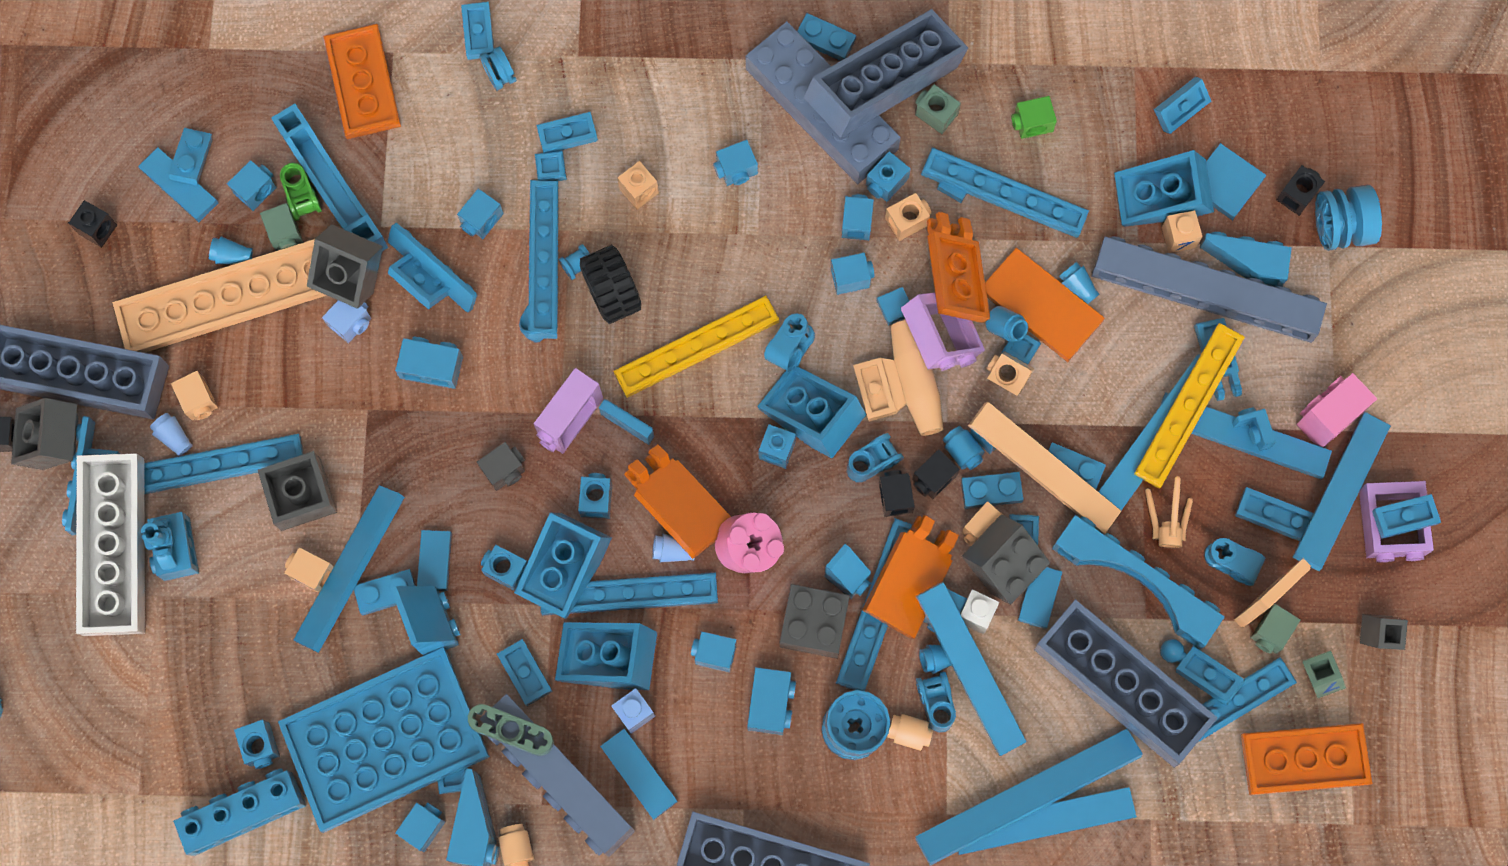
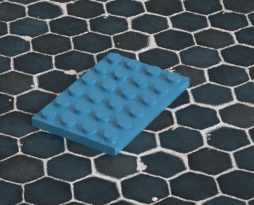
M444 647L278 721L321 833L327 832L490 757L481 734L469 726L468 714L470 707Z

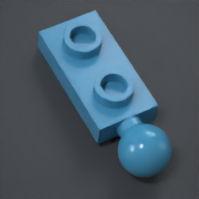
M1169 639L1161 645L1160 654L1165 661L1180 663L1176 668L1177 674L1225 706L1228 705L1244 683L1242 677L1194 646L1187 654L1184 652L1183 645L1178 640Z

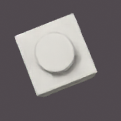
M972 589L960 615L967 627L984 634L999 602Z

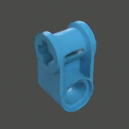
M802 314L789 315L774 338L768 343L764 352L765 360L788 372H793L799 366L802 357L815 339L814 330L808 325L807 319Z
M889 433L875 438L868 445L855 451L850 456L846 472L852 481L865 482L903 460V455L901 453L898 454L890 442L891 436ZM862 461L867 465L868 469L864 472H859L854 468L853 463Z
M1227 538L1217 539L1208 545L1204 552V559L1209 566L1249 586L1254 585L1266 559L1259 552L1245 548ZM1219 548L1223 549L1222 555L1225 556L1222 559L1218 557L1219 552L1217 549Z
M940 672V676L924 680L916 678L919 698L923 704L930 728L936 732L948 731L955 721L956 711L946 672ZM938 710L946 711L950 720L945 724L938 723L933 717L934 712Z

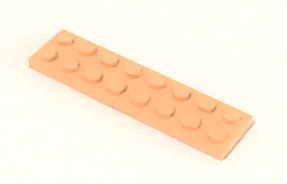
M315 239L112 302L125 349L146 353L327 296L307 287Z

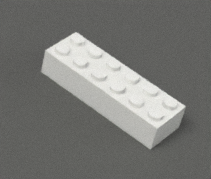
M137 453L77 456L76 634L82 636L145 634V544L142 539L143 534L141 533V528L145 525L144 458Z

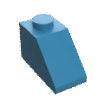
M846 544L826 565L824 577L845 595H850V599L856 594L862 596L871 585V582L868 581L871 571Z

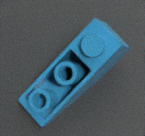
M1222 232L1206 233L1201 241V249L1245 279L1256 278L1271 287H1283L1288 280L1292 247L1284 246L1281 242H1257L1254 238L1247 236L1239 238L1227 237Z

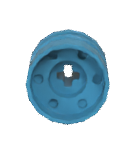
M1371 185L1349 187L1346 195L1341 189H1334L1332 192L1328 190L1320 191L1317 194L1315 202L1316 226L1320 242L1325 250H1336L1337 247L1347 248L1351 241L1355 246L1372 245L1379 242L1382 233V214L1377 193Z
M859 690L846 692L832 703L823 717L821 731L824 742L830 751L840 758L848 760L866 758L876 751L888 736L890 717L883 702L870 692ZM856 721L860 725L857 729L859 732L850 733L848 731L850 724Z

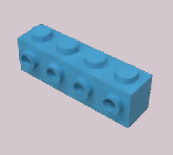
M282 768L274 770L265 775L266 780L257 784H255V781L247 782L237 788V793L228 797L227 794H221L210 799V805L201 809L195 806L180 813L182 817L173 822L185 854L196 856L306 807L294 773L288 770L283 771Z

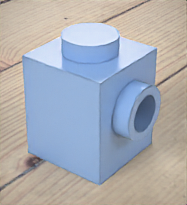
M338 300L322 319L330 329L349 344L357 334H362L368 328L371 317L367 312L369 306L365 302L357 309Z

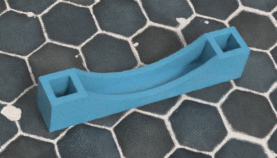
M293 104L271 117L279 133L303 167L341 228L383 246L382 251L387 249L388 246L383 236L345 182L297 105Z
M1076 515L1072 518L1052 550L1076 566L1095 565L1109 567L1135 578L1147 587L1163 605L1171 620L1175 634L1199 650L1206 646L1225 617L1219 613L1220 609L1215 604L1209 601H1201L1194 596L1195 592L1184 584L1177 585L1169 579L1170 575L1159 567L1152 568L1144 562L1145 558L1134 550L1127 551L1120 546L1121 542L1109 533L1104 535L1096 530V525L1088 518L1083 516L1079 518Z

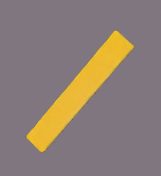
M764 296L614 370V375L626 398L779 323V318L767 296Z
M1218 323L1134 475L1159 489L1161 488L1245 336Z

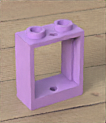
M935 292L918 294L901 307V311L928 370L940 368L941 371H944L955 365H960L961 368L967 367L977 361L976 357L985 351L971 320L940 314L956 351H946L931 315L938 314Z
M577 368L572 371L534 422L537 431L536 436L541 439L539 443L551 452L558 450L562 454L566 451L603 401L599 383Z
M1426 481L1366 483L1360 489L1359 496L1366 558H1376V562H1391L1395 560V557H1406V561L1424 560V556L1434 550L1431 526L1417 530L1419 544L1381 545L1380 534L1372 510L1377 508L1376 500H1403L1426 496Z

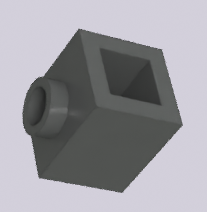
M506 442L477 461L479 468L496 491L505 485L511 486L522 478L521 474L525 472L521 464L525 459L516 447L510 449Z
M1362 614L1360 644L1381 649L1405 650L1408 620L1387 615Z

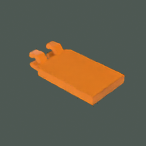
M938 212L936 213V219L929 218L927 220L929 234L927 237L938 314L984 323L990 319L979 241L972 240L973 230L971 221L961 217L958 219V224L952 223L950 225L948 214Z
M657 444L649 450L648 453L650 455L645 458V461L655 472L649 475L647 468L637 459L628 466L629 470L624 475L637 489L634 494L637 500L689 556L694 559L717 540L721 524L731 516L679 460L675 461L673 458L670 460L668 453Z
M923 515V517L917 516L907 533L900 532L862 608V611L910 639H915L926 616L916 595L943 582L953 561L951 560L952 555L949 552L954 548L959 535L951 530L946 532L941 530L934 544L926 540L925 538L930 534L935 523L933 519L926 515Z

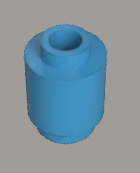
M997 306L989 312L990 319L986 321V328L990 333L1009 342L1020 341L1026 336L1028 323L1023 316L1002 306Z
M958 426L943 438L946 444L945 449L961 469L968 468L972 470L983 462L982 456L985 451L968 430Z

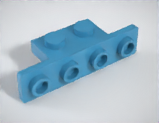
M398 223L393 224L390 229L388 243L404 257L389 266L388 274L427 309H430L449 296L466 312H470L477 298V293L473 288L461 280L449 266L444 265L435 257L430 249L418 242L408 230L401 227Z
M83 416L82 424H78L76 429V440L79 443L77 452H75L73 461H71V467L74 469L73 480H70L67 485V497L70 499L68 509L64 510L62 516V525L65 527V531L71 535H76L77 456L120 454L118 451L92 449L95 422L87 416Z

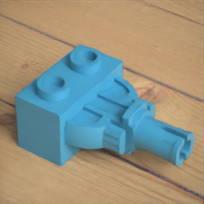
M183 512L147 519L148 523L142 526L141 533L143 534L142 539L144 540L145 547L153 552V557H150L152 573L156 574L163 581L199 574L190 517Z

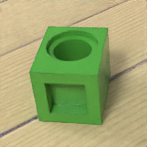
M1050 96L1019 102L1016 105L1014 114L1011 115L1013 128L1015 131L1019 130L1021 139L1054 132L1057 123Z

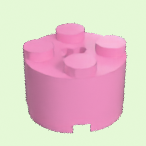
M748 513L728 518L721 524L717 540H715V551L720 562L726 568L738 573L765 571L772 567L784 552L779 527L768 515L763 513Z

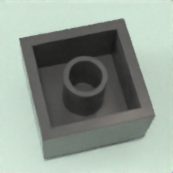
M331 224L315 238L307 287L358 309L374 293L383 246Z
M43 398L17 407L11 465L46 470L73 461V456L76 452V444L74 442L75 429L79 420L77 404Z
M314 451L258 469L273 524L280 531L337 513L322 461Z
M1002 514L962 555V558L990 594L1009 605L1050 564L1047 557L1023 525Z
M791 584L780 638V648L838 659L850 595Z

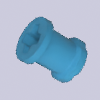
M583 244L579 245V249L571 255L558 259L563 270L571 280H574L576 278L575 275L581 272L580 258L590 254Z

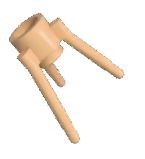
M1179 476L1175 477L1171 521L1162 522V527H1159L1151 490L1149 488L1145 490L1153 526V539H1159L1160 547L1179 548L1182 547V541L1186 540V528L1193 499H1187L1180 525L1178 522L1181 478Z

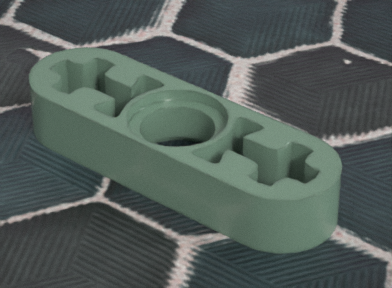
M484 704L476 705L469 711V726L477 733L536 756L546 755L553 748V736L542 726ZM484 711H487V717L496 722L497 716H502L497 723L496 733H491L494 727L487 723L477 727L476 714L482 715ZM510 721L516 722L519 725V733L512 739L505 738L502 733L503 726ZM526 726L531 728L527 733L534 737L544 733L543 738L547 741L546 746L540 745L538 749H534L535 744L528 739H525L524 745L519 744L525 736Z

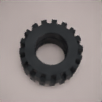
M611 244L580 258V268L602 318L608 324L641 311V300L638 291L616 247Z

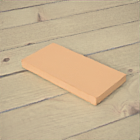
M1304 558L1275 580L1234 621L1240 627L1248 625L1281 598L1311 569V565Z

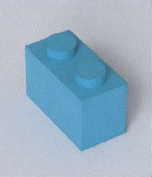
M412 337V340L403 338L395 371L400 379L456 389L463 355L455 344L449 342H440V345L429 343V340L422 337Z
M755 667L747 725L748 731L783 735L784 728L790 729L792 710H787L788 698L794 699L796 681L791 680V672Z

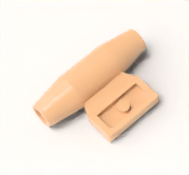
M906 320L899 321L891 325L894 360L880 357L853 365L867 417L870 422L895 415L907 405L921 436L936 434L943 430L940 394L933 369H927Z

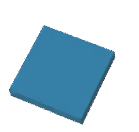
M1220 143L1206 161L1212 203L1216 210L1233 221L1267 175Z

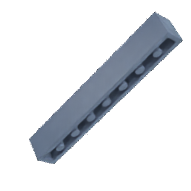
M1115 236L1110 238L1104 237L1091 276L1310 343L1319 335L1327 303L1321 302L1318 297L1313 295L1301 296L1292 293L1286 287H1271L1256 278H1241L1230 270L1218 271L1211 269L1203 262L1194 261L1191 263L1181 260V257L1176 254H1161L1155 252L1149 246L1128 244L1124 239Z

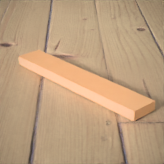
M989 402L983 404L968 426L1080 518L1083 516L1091 520L1096 525L1095 529L1102 534L1108 531L1120 514V509Z

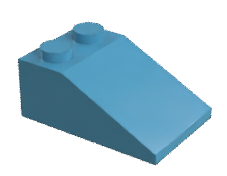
M1195 150L1114 173L1121 223L1124 227L1165 222L1169 215L1194 210L1197 217L1214 212L1206 159Z
M797 367L793 372L785 371L757 406L760 411L783 428L795 433L796 437L805 444L830 458L835 456L866 416L855 395L800 367Z
M549 513L514 593L567 619L600 566L612 537L563 513Z
M396 586L391 588L411 645L423 656L442 647L448 650L459 645L456 637L461 635L455 619L450 620L446 609L451 607L445 592L439 593L435 586Z
M564 622L555 680L558 682L623 690H634L635 688L637 690H649L657 632L640 623Z
M466 768L446 861L463 866L496 865L500 847L496 846L497 839L481 776L474 770Z

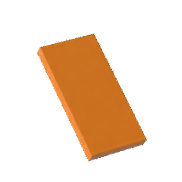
M378 24L323 36L346 138L351 139L401 127Z
M1018 248L1014 249L985 282L987 298L997 306L1005 307L1023 316L1028 323V331L1066 362L1071 360L1105 319Z
M1363 723L1241 734L1249 795L1373 784Z

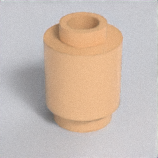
M901 714V716L893 715L887 738L894 739L893 743L921 751L923 745L929 747L933 729L928 728V721Z
M515 824L499 829L500 837H498L504 866H529L528 862L534 860L529 834L527 830H524L523 824Z

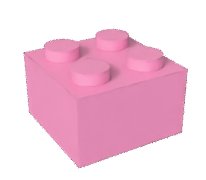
M1353 373L1346 379L1340 376L1326 391L1314 398L1299 413L1303 418L1296 425L1315 445L1325 447L1363 414L1377 398Z

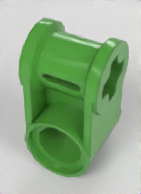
M296 163L285 165L281 169L280 180L294 220L298 221L301 216L314 211L322 212L316 192L303 167ZM293 176H301L299 182L295 184L289 183Z

